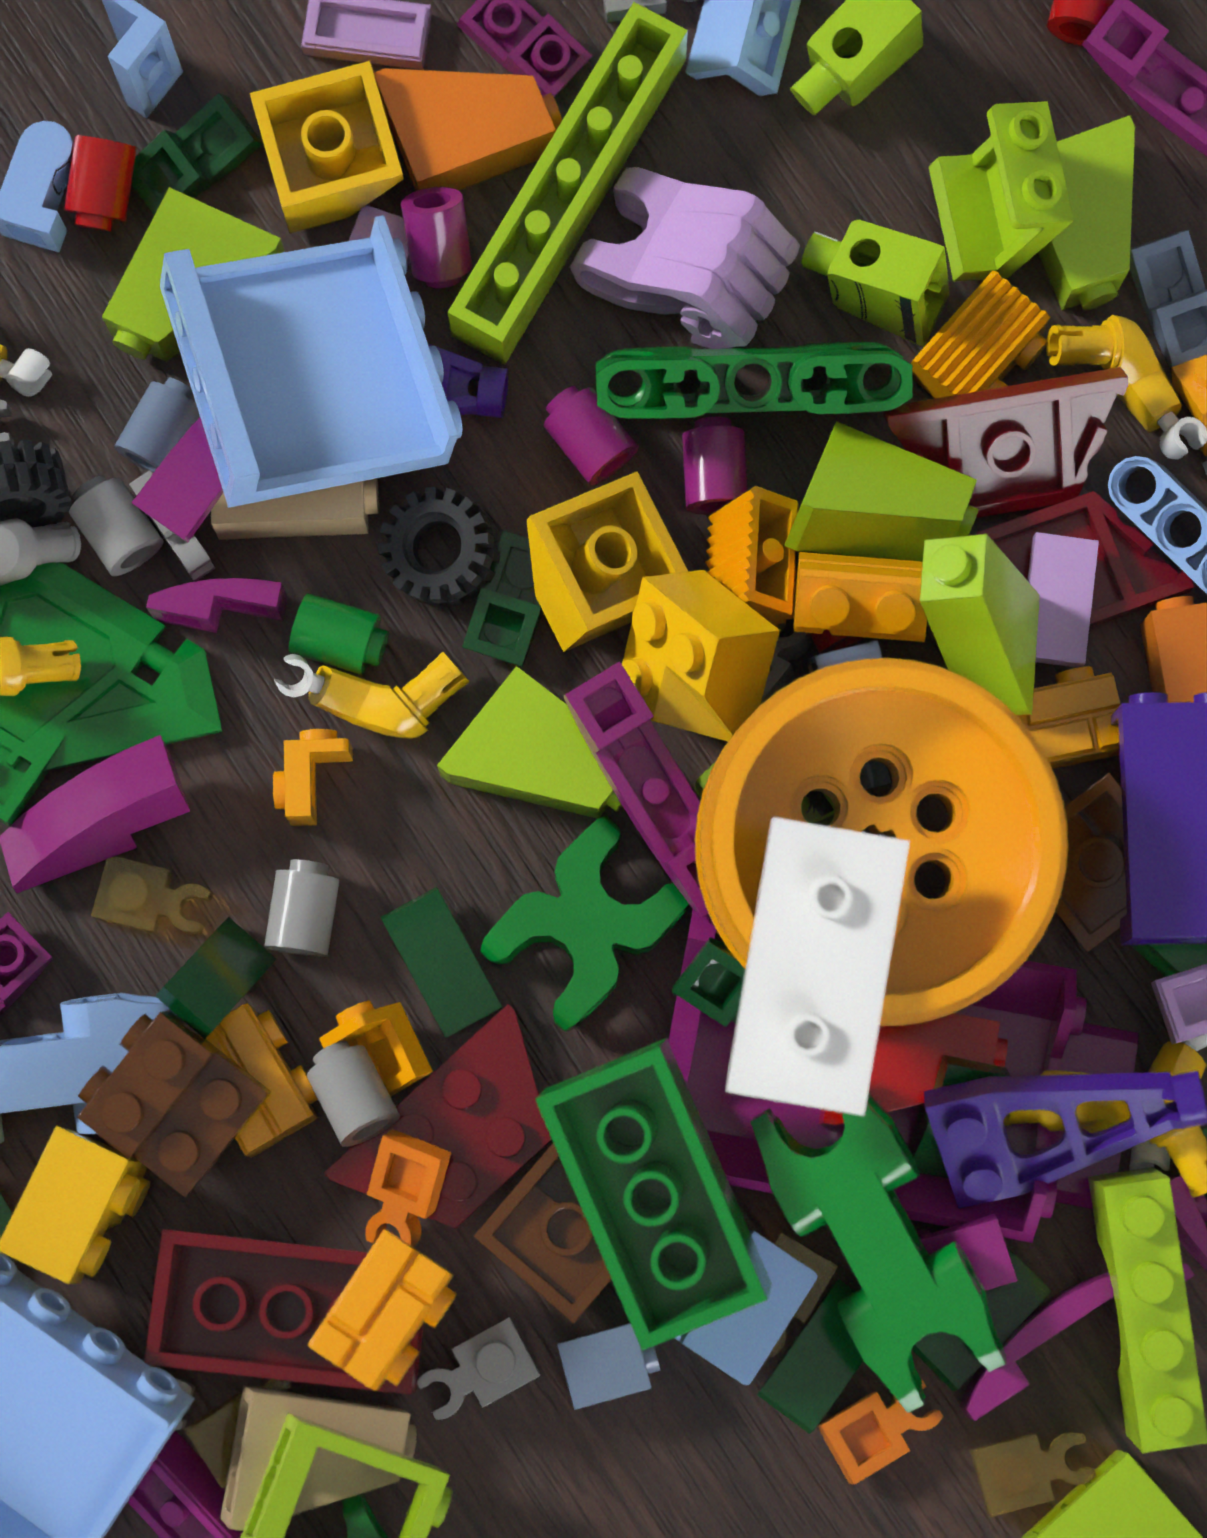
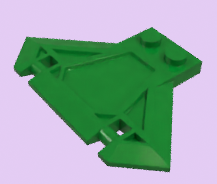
M62 562L36 565L31 574L26 578L0 586V637H13L22 646L74 640L78 648L76 652H69V655L79 653L81 660V671L77 681L66 680L26 684L25 688L16 696L0 695V821L9 827L16 821L49 771L109 758L158 735H161L166 745L223 732L205 649L188 639L184 641L176 653L166 649L157 643L166 628L164 624ZM143 664L160 674L153 686L136 676Z

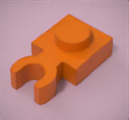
M395 1129L382 1136L367 1195L382 1201L383 1206L379 1212L369 1219L366 1225V1241L376 1242L382 1231L387 1229V1224H391L398 1230L402 1240L413 1247L418 1244L422 1229L417 1216L426 1219L436 1211L451 1152Z
M921 1379V1380H922V1388H925L926 1385H925L923 1379ZM871 1392L822 1421L817 1427L848 1483L855 1485L910 1452L901 1433L908 1429L916 1431L932 1429L942 1420L943 1415L940 1410H931L918 1418L911 1412L907 1413L894 1395H892L891 1403L885 1406L878 1392Z

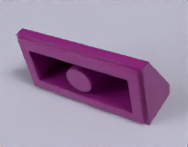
M173 1431L128 1500L130 1506L160 1538H241L243 1532L241 1530L229 1529L221 1520L226 1484L178 1432Z

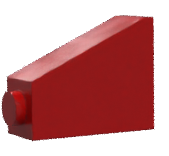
M956 1013L925 1022L879 1026L868 1092L887 1113L925 1104L924 1091L934 1088L943 1055L1005 1067L1008 1039L998 1037L999 1021ZM821 1108L818 1125L834 1127L845 1124L842 1112Z

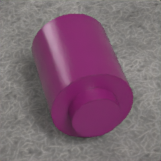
M432 187L407 195L401 202L413 277L426 282L428 286L433 288H446L458 284L462 280V276L467 274L473 267L462 193L453 188Z
M571 386L559 393L546 407L550 415L544 423V428L589 485L598 484L613 475L635 455L639 448L618 419L597 406V393L592 387L579 391L576 386Z
M706 417L696 420L694 422V429H690L682 435L686 510L695 514L712 515L748 491L745 432L741 428L732 426L731 420L725 417Z

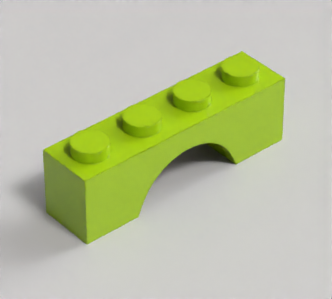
M1153 1167L1089 1176L1097 1240L1109 1271L1119 1322L1121 1359L1117 1376L1126 1436L1142 1453L1206 1444L1207 1429L1170 1178Z

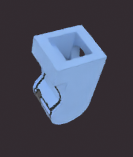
M41 121L25 129L19 139L0 190L1 235L60 253L67 229L57 209L64 193V188L68 186L74 146L70 134L62 125L52 121Z

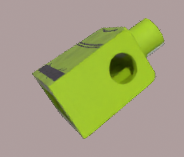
M854 220L850 223L842 241L814 232L804 250L802 267L828 277L832 301L836 307L922 347L925 346L949 296L944 246L866 221Z

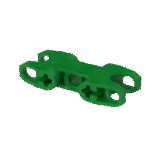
M875 342L807 343L797 347L697 349L680 346L620 349L608 353L596 362L597 406L609 414L620 418H693L705 413L808 411L816 414L888 411L901 406L912 398V364L904 360L900 353L889 346ZM875 363L890 364V376L885 384L873 389L864 388V374L870 366ZM748 364H759L768 370L769 375L768 383L764 390L751 396L737 391L734 381L739 369ZM820 366L827 377L817 378L816 388L808 389L802 379L811 378L813 367ZM691 369L696 371L699 380L693 383L692 392L685 393L681 391L679 382L684 379V371ZM634 370L641 375L643 383L635 394L619 395L608 386L612 376L620 371Z
M868 1092L864 1116L842 1112L845 1123L843 1136L833 1145L821 1148H812L800 1144L787 1131L780 1118L775 1116L769 1108L754 1116L750 1123L763 1156L770 1188L789 1223L800 1237L828 1224L862 1289L837 1301L842 1320L864 1362L879 1376L906 1412L909 1413L923 1406V1400L926 1397L922 1388V1380L914 1366L911 1352L912 1347L925 1335L943 1331L959 1336L972 1349L978 1361L986 1367L988 1372L1006 1364L1007 1356L991 1316L985 1288L960 1244L954 1241L928 1254L894 1189L919 1177V1171L893 1118L876 1102L871 1094Z

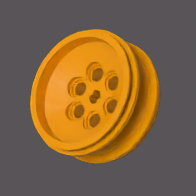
M880 658L843 662L817 670L779 690L760 705L733 734L717 758L702 793L696 821L695 862L703 900L714 927L726 947L745 970L771 818L776 817L808 823L801 813V803L807 793L816 791L826 794L835 806V815L827 827L861 833L868 827L873 835L884 833L890 838L910 841L879 1026L925 1022L949 1015L975 1003L1006 981L1024 963L1041 940L1060 898L1066 872L1068 843L1063 800L1052 768L1034 736L1002 701L983 687L959 674L917 661ZM866 762H880L888 767L891 772L893 782L886 796H872L862 787L860 772ZM925 796L935 797L946 806L948 812L947 823L938 833L927 831L918 822L916 816L917 806ZM924 862L937 864L945 875V888L935 899L923 897L917 891L914 884L916 869Z

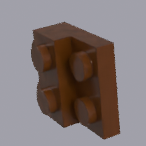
M1117 770L1108 773L1064 807L1067 823L1068 851L1065 877L1055 912L1086 952H1089L1120 928V919L1127 915L1121 775Z
M167 1010L160 1012L154 1020L148 1015L143 1014L132 1025L119 1044L128 1051L126 1056L113 1072L102 1066L79 1093L78 1097L87 1105L77 1118L129 1159L134 1156L186 1198L200 1183L271 1091L209 1041L204 1040L174 1013Z
M553 1143L474 1237L574 1324L609 1283L611 1276Z

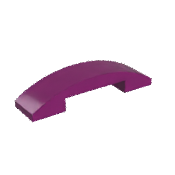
M1115 0L1082 45L1104 72L1140 107L1168 130L1207 156V73L1163 40L1169 30L1130 0Z
M619 661L563 697L590 751L635 827L697 915L703 918L709 913L699 886L695 862V831L700 801L651 723L650 719L654 717Z
M1182 1264L1184 1279L1187 1281L1194 1276V1273L1188 1264ZM1109 1272L1086 1279L1063 1290L1039 1305L1002 1344L1007 1356L1006 1364L990 1372L982 1365L970 1381L959 1405L967 1418L976 1421L1030 1385L1015 1361L1114 1297Z

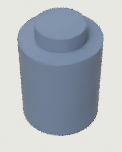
M168 378L165 384L151 382L115 443V450L140 468L154 473L173 447L200 417L191 387L173 378Z

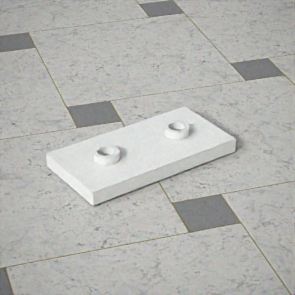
M776 817L771 818L726 1092L864 1116L910 841Z

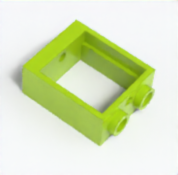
M288 1413L241 1538H284L318 1446L419 1482L399 1538H427L431 1526H440L446 1516L451 1500V1488L446 1487L450 1475L429 1463Z

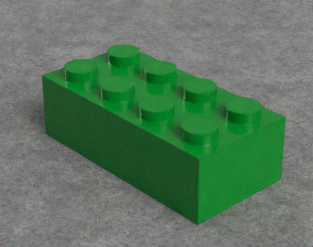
M667 1038L557 1083L541 1092L535 1099L642 1351L768 1300L772 1286L771 1280Z

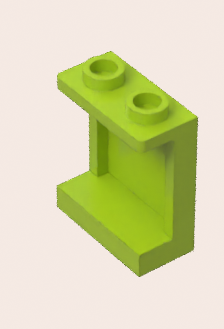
M1048 101L994 104L987 111L991 136L972 155L938 157L929 166L953 282L985 280L993 270L999 272L1002 278H1009L1074 222Z

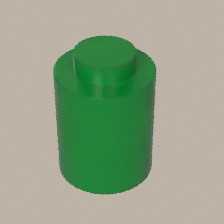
M307 593L299 606L289 641V653L363 675L369 664L376 667L380 665L386 650L389 631L380 628L381 615Z

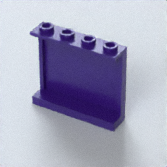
M1207 692L1194 695L1193 702L1168 703V694L1165 693L1133 694L1129 696V703H1122L1111 715V725H1119L1127 907V915L1120 919L1121 945L1207 944Z

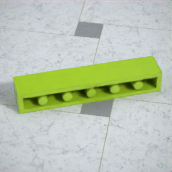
M636 2L632 3L448 310L452 337L503 365L506 364L686 61L688 30Z

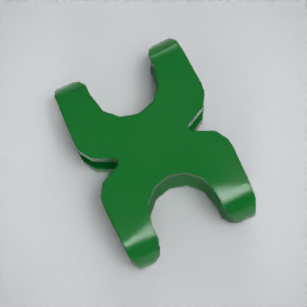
M608 816L598 818L557 859L555 880L561 896L555 897L539 891L522 895L485 936L480 950L490 962L504 964L510 962L518 953L533 943L551 942L564 949L574 964V975L564 992L555 1001L553 1008L554 1022L564 1032L576 1029L615 990L619 976V966L613 951L618 950L635 956L649 953L675 926L690 906L674 883L666 884L658 893L642 904L624 905L608 896L600 883V873L610 856L618 849L621 834L620 827Z

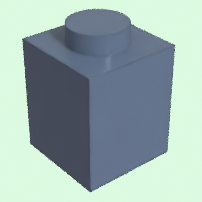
M631 1323L562 1341L557 1344L575 1410L651 1389L648 1374L660 1371L654 1346L642 1351Z

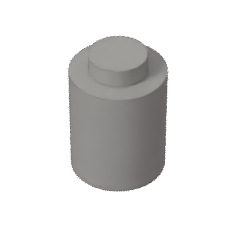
M97 476L82 484L74 492L73 498L75 502L71 506L69 514L110 575L119 576L134 570L148 561L162 547L164 542L145 512L132 504L135 498L121 478L107 480L105 476Z
M293 859L290 861L289 870H276L264 944L265 948L296 955L328 957L340 881L337 878L327 876L329 865L315 861Z
M341 1041L324 1048L313 1057L315 1066L307 1073V1079L341 1146L349 1147L365 1142L390 1128L400 1118V1114L365 1046L357 1045L350 1047L347 1041Z

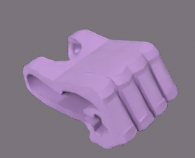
M626 168L613 188L616 207L623 217L640 225L643 232L635 240L623 244L606 243L595 239L583 242L570 265L576 282L588 292L628 309L662 315L680 313V315H683L680 321L692 334L691 342L710 349L746 346L756 333L758 326L756 321H763L767 318L775 303L773 295L778 294L787 283L789 272L786 267L793 262L798 254L800 247L798 241L792 237L767 209L763 201L746 191L684 183L643 168Z

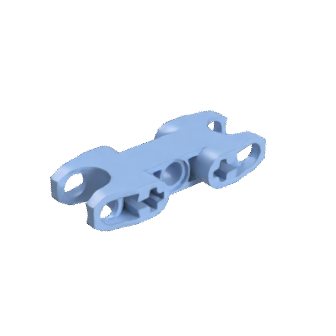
M122 992L77 998L60 1003L64 1032L0 1040V1143L4 1142L1 1113L73 1104L76 1132L79 1134H97L77 1118L87 1105L78 1097L79 1093L102 1066H105L111 1072L114 1071L128 1053L126 1049L119 1045L122 1038L143 1014L148 1015L154 1020L160 1012L170 1009L155 996H141Z

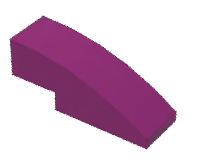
M161 735L123 750L83 771L49 793L21 815L0 835L3 855L12 887L16 893L135 849L137 846L133 833L190 812L175 763Z

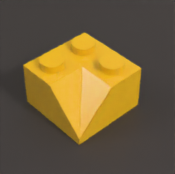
M370 61L250 93L289 233L349 218L404 179Z
M638 471L533 514L527 519L535 597L563 652L631 623L643 577L688 572Z
M705 570L643 577L636 607L632 615V624L622 665L654 717L650 719L651 721L729 741L733 734L761 704L780 630Z
M56 1126L0 1240V1252L67 1284H80L85 1274L94 1277L100 1269L111 1244L110 1240L103 1237L106 1230L121 1224L125 1214L134 1217L147 1195L150 1181L143 1178L147 1167L133 1157L128 1159L118 1150L85 1134H79L76 1131Z

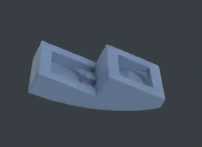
M1189 230L1179 231L1130 248V272L1149 324L1169 368L1172 369L1173 366L1207 355V289L1204 285Z

